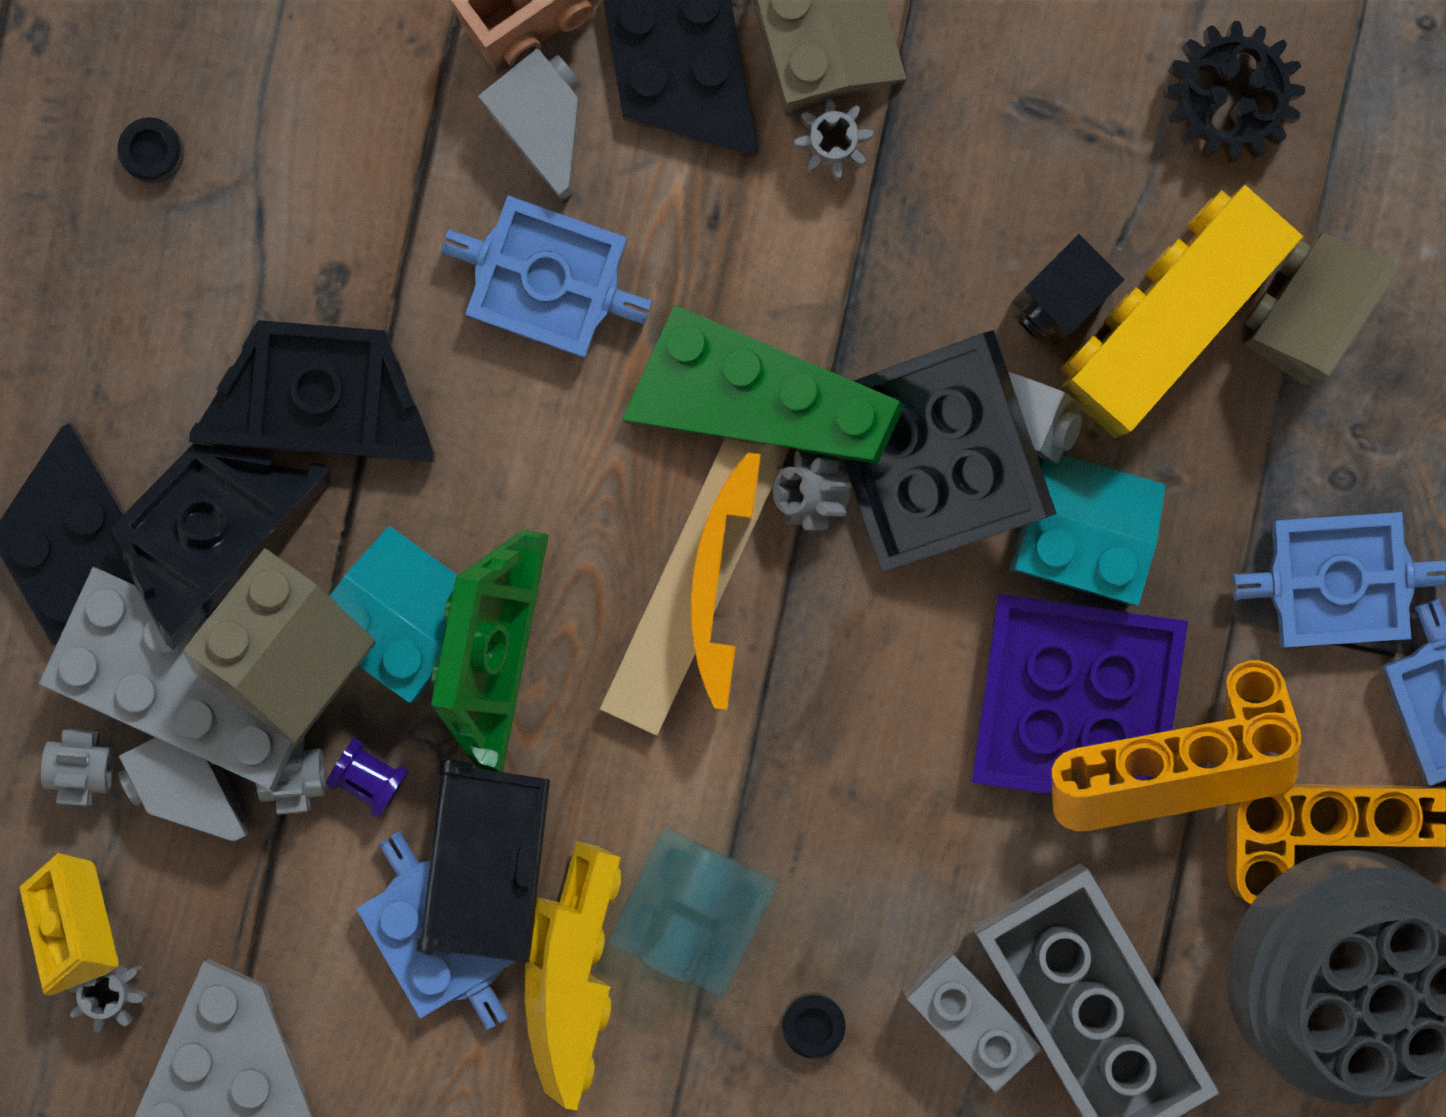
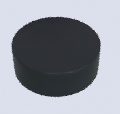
M146 117L133 121L123 130L118 141V157L122 166L133 177L146 183H159L168 180L176 174L184 159V145L180 135L172 126L158 118Z
M810 992L799 995L788 1004L784 1011L782 1031L785 1041L795 1053L803 1057L822 1058L831 1054L839 1047L845 1035L846 1025L843 1012L836 1001L825 994Z

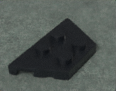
M603 0L623 120L649 128H660L673 132L676 136L698 143L702 141L735 151L737 152L736 154L744 157L757 156L732 1Z
M258 320L242 345L243 351L235 364L228 368L217 386L218 392L199 423H195L189 433V442L196 444L435 463L436 457L435 450L388 333L385 330Z
M68 423L60 428L0 519V557L52 646L57 645L92 567L101 569L134 584L112 542L110 529L125 514V510L73 423Z
M193 443L110 528L112 542L167 646L174 650L239 581L263 549L266 548L268 550L331 483L329 468L317 463H311L309 471L273 465V456L250 452L232 454L224 448Z

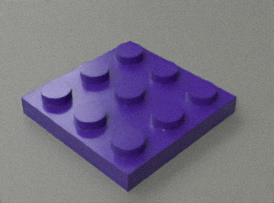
M997 594L970 782L1052 794V767L1055 760L1064 752L1075 748L1173 730L1188 621ZM1150 776L1135 777V779L1141 781L1154 779Z

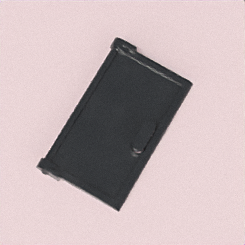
M454 759L440 760L438 774L441 775L435 830L421 938L417 940L416 951L428 956L433 954L446 956L450 953L529 963L550 780L473 768V763L460 762ZM513 879H515V882L518 886L523 888H518L517 886H515Z

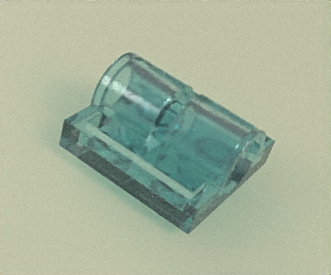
M664 826L608 942L636 955L640 961L667 976L690 985L696 984L723 998L778 885V880Z

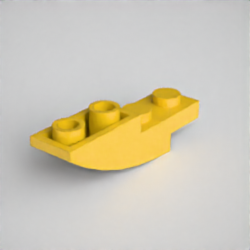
M578 841L575 843L560 902L536 897L529 963H525L527 1028L534 1063L545 1094L565 1109L575 1111L578 1110L582 1093H586L591 1086L595 1070L592 1054L598 1032L605 1029L611 1013L610 986L592 976L590 970L591 966L596 965L601 958L605 943V935L602 929L608 904L613 903L616 899L621 885V870L618 867L621 857L599 846Z

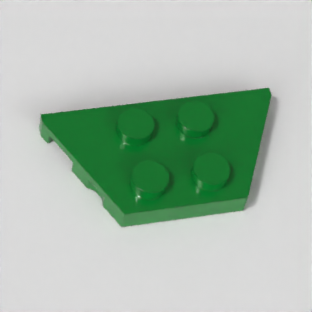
M529 530L518 532L457 575L453 592L449 595L445 604L444 620L446 630L441 655L437 658L432 670L434 692L431 705L473 764L479 769L503 772L549 534Z

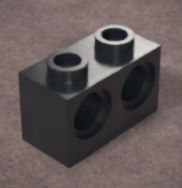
M1078 234L1013 299L1012 302L1020 309L1014 317L1022 328L1039 343L1049 338L1055 345H1058L1125 279Z

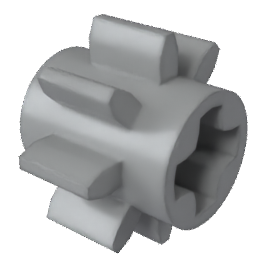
M828 98L824 109L825 113L820 117L816 118L811 113L803 112L801 121L804 126L811 130L810 136H802L795 139L794 149L810 150L812 158L807 168L808 173L815 172L822 165L831 168L834 180L840 181L843 170L842 166L848 161L861 168L865 165L866 159L861 152L856 150V146L858 143H867L872 140L873 131L868 129L858 130L855 121L857 120L860 107L856 105L845 114L835 111V104L832 98ZM840 127L846 131L844 145L848 148L846 151L839 147H834L827 153L821 149L823 135L820 132L821 129L832 133Z
M795 452V467L778 466L777 468L778 475L773 484L772 500H774L778 509L785 513L783 517L785 525H802L805 531L828 530V516H845L847 513L845 507L850 498L851 482H848L845 474L838 470L840 465L838 458L820 457L819 454Z
M63 730L62 742L48 741L46 743L41 762V785L43 789L58 790L56 804L87 807L88 805H93L94 793L108 794L110 792L114 775V749L112 746L98 745L99 731Z
M303 737L298 745L294 746L275 790L256 783L260 802L276 801L277 815L302 813L311 810L310 797L326 795V771L321 748L306 750L305 737Z
M118 965L116 969L106 975L68 989V992L76 993L78 1004L72 1010L70 1016L74 1018L86 1014L94 1018L93 1028L94 1032L97 1033L105 1029L109 1022V1017L113 1015L119 1024L124 1027L134 1020L131 1011L126 1006L130 1003L143 1002L148 998V993L143 990H136L134 979L143 968L138 965L128 970ZM106 977L109 978V989L119 992V997L107 1005L103 1004V994L94 991V985L103 981Z

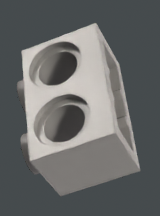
M949 947L903 989L907 1000L995 1093L1042 1049L1028 1030Z

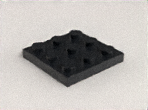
M994 330L983 332L854 380L856 383L894 398L905 405L878 464L843 458L882 573L1057 514Z

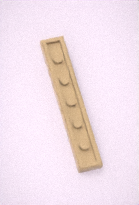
M725 438L600 710L656 736L658 735L695 655L691 626L692 579L697 550L711 508L723 485L748 452L761 454L752 520L728 516L726 518L715 612L773 487L774 480L778 475L777 468L778 466L782 467L790 448L766 444L763 446Z

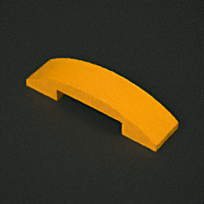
M748 452L734 468L719 492L702 532L693 571L691 591L693 644L698 668L714 709H728L736 648L735 645L710 642L727 516L750 520L753 518L761 454Z

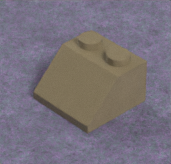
M752 0L785 115L826 104L828 98H832L834 102L906 81L884 0Z
M1324 232L1313 238L1309 244L1300 240L1289 252L1278 270L1287 277L1275 296L1272 297L1265 292L1245 319L1244 324L1252 330L1243 342V345L1305 386L1327 378L1331 375L1401 267L1388 259Z
M264 548L186 645L183 652L195 674L297 746L374 648L376 642L316 583Z

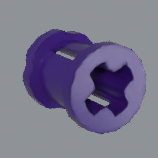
M354 737L337 761L325 784L333 790L340 787L371 806V814L379 819L397 794L409 770L403 766L394 769L363 749V742Z

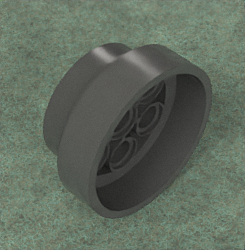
M1347 850L1318 855L1291 867L1266 886L1246 911L1237 928L1229 952L1227 964L1228 1001L1233 1018L1245 1041L1254 1052L1288 1083L1311 1096L1339 1103L1371 1102L1414 1091L1437 1078L1446 1070V893L1407 865L1394 858L1368 851ZM1405 925L1401 938L1390 945L1394 932L1399 927ZM1345 942V948L1340 957L1329 963L1332 951L1338 945ZM1440 971L1439 981L1430 987L1432 978ZM1385 986L1380 999L1369 1005L1374 992ZM1325 1004L1319 1018L1308 1023L1313 1010ZM1364 1047L1361 1057L1355 1063L1348 1065L1351 1056L1357 1050Z

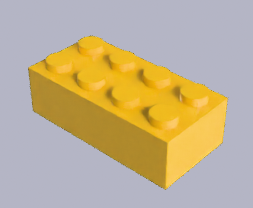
M1246 185L1242 186L1230 197L1221 190L1213 199L1211 198L1186 226L1195 234L1189 242L1185 244L1178 238L1171 246L1166 248L1144 273L1153 281L1144 292L1135 287L1104 318L1102 322L1111 329L1100 341L1092 335L1088 341L1085 340L1061 367V370L1069 377L1060 386L1059 390L1066 392L1081 404V409L1113 438L1125 435L1137 426L1304 237Z

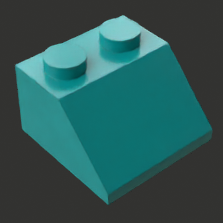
M1063 454L1058 464L1041 458L1039 464L1057 514L1021 526L1008 570L1128 606H1139L1157 545L1166 484Z
M388 526L344 575L329 597L376 642L374 648L359 667L411 704L420 699L432 682V670L437 658L441 655L446 630L444 620L445 604L449 595L453 592L457 574L393 527Z

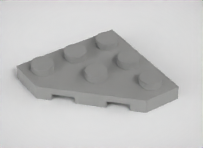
M208 958L203 961L134 1117H313L305 1096V1087L289 1045L285 1044L273 1012V1003L264 983Z

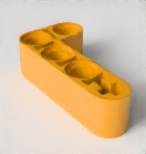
M1248 660L1237 664L1229 672L1226 679L1225 720L1075 748L1064 752L1055 760L1052 767V801L1055 818L1065 828L1074 831H1091L1276 796L1287 792L1295 785L1299 774L1301 731L1281 673L1270 663L1260 660ZM1247 700H1258L1262 703H1250ZM1263 752H1274V753H1277V754H1280V755H1279V756H1266V755H1263V754H1261V753H1263ZM1200 764H1212V765H1215V766H1217V767H1215V768H1202V767H1199L1198 765H1200ZM1150 776L1154 779L1141 781L1135 779V777Z
M1295 784L1287 792L1268 797L1274 804V820L1270 826L1259 831L1252 830L1246 819L1247 808L1253 800L1229 804L1227 809L1226 875L1228 885L1234 895L1250 905L1259 895L1250 893L1246 887L1245 877L1250 866L1258 861H1269L1274 869L1275 880L1279 875L1294 866L1295 845L1446 847V825L1432 820H1423L1422 809L1430 812H1446V786ZM1330 797L1338 808L1337 821L1327 831L1318 832L1311 824V809L1320 799ZM1393 798L1400 806L1401 819L1396 828L1382 833L1375 825V810L1381 802Z

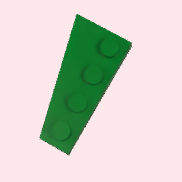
M674 305L622 420L632 425L667 428L682 433L717 436L739 440L744 443L763 446L765 444L796 449L800 452L878 464L905 405L894 398Z

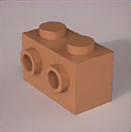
M451 0V3L461 26L495 73L498 74L508 66L511 68L516 66L535 49L538 48L540 50L541 44L559 31L569 32L584 24L592 15L594 7L600 4V0Z

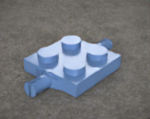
M509 195L506 198L497 226L485 238V241L453 231L451 228L447 231L445 236L447 241L467 247L468 249L443 242L441 254L476 265V285L465 313L471 319L584 359L587 357L597 327L608 316V313L640 323L642 326L645 325L648 315L625 305L627 304L649 312L653 300L617 289V270L628 242L627 237Z
M1402 512L1271 521L1274 556L1269 572L1232 574V585L1257 584L1256 588L1232 589L1235 601L1239 599L1271 597V601L1278 613L1280 647L1411 639L1409 606L1414 594V588L1446 586V575L1427 576V572L1446 571V559L1441 561L1412 562L1404 542Z
M1440 598L1414 607L1428 642L1423 644L1412 655L1380 666L1423 784L1426 786H1432L1446 780V616Z
M400 830L393 834L391 838L400 851L402 859L398 857L388 838L377 844L382 849L397 877L392 880L384 892L356 907V910L419 1018L424 1017L447 1002L463 1000L468 997L485 1026L484 1029L488 1030L496 1026L484 1005L485 1002L489 1004L499 1023L509 1017L490 984L503 969L516 961L450 953L446 956L435 954L428 956L416 951L417 940L421 938L431 860L419 863Z

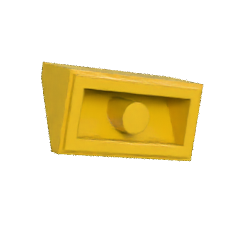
M57 853L19 887L43 994L49 996L106 975L119 965L94 863L90 860Z

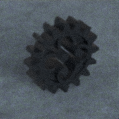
M1233 21L1228 28L1226 37H1222L1214 25L1209 26L1203 32L1204 47L1192 39H1189L1182 47L1189 63L1174 60L1169 66L1168 72L1180 79V82L1169 85L1164 90L1163 97L1179 101V107L1168 116V120L1170 123H1178L1185 120L1189 128L1184 133L1181 141L1184 144H1188L1197 137L1203 139L1205 143L1202 156L1209 158L1219 147H1224L1228 163H1235L1240 158L1242 147L1245 146L1254 159L1265 153L1264 137L1276 145L1280 144L1287 135L1279 123L1294 124L1300 118L1301 113L1296 108L1290 106L1289 101L1301 98L1305 94V87L1298 84H1290L1289 77L1301 68V64L1299 61L1283 63L1279 56L1287 46L1284 39L1276 42L1271 47L1263 43L1266 36V27L1260 25L1250 37L1243 36L1241 22ZM1241 53L1250 54L1256 61V71H1253L1240 86V94L1246 98H1243L1229 112L1228 119L1232 125L1229 131H1219L1212 124V114L1217 112L1227 101L1229 91L1224 87L1236 76L1241 67L1237 55ZM1198 70L1209 71L1212 73L1211 78L1214 84L1218 86L1210 90L1200 88L1195 82V72ZM1259 94L1268 96L1273 102L1272 113L1267 115L1259 113L1255 100L1250 98Z

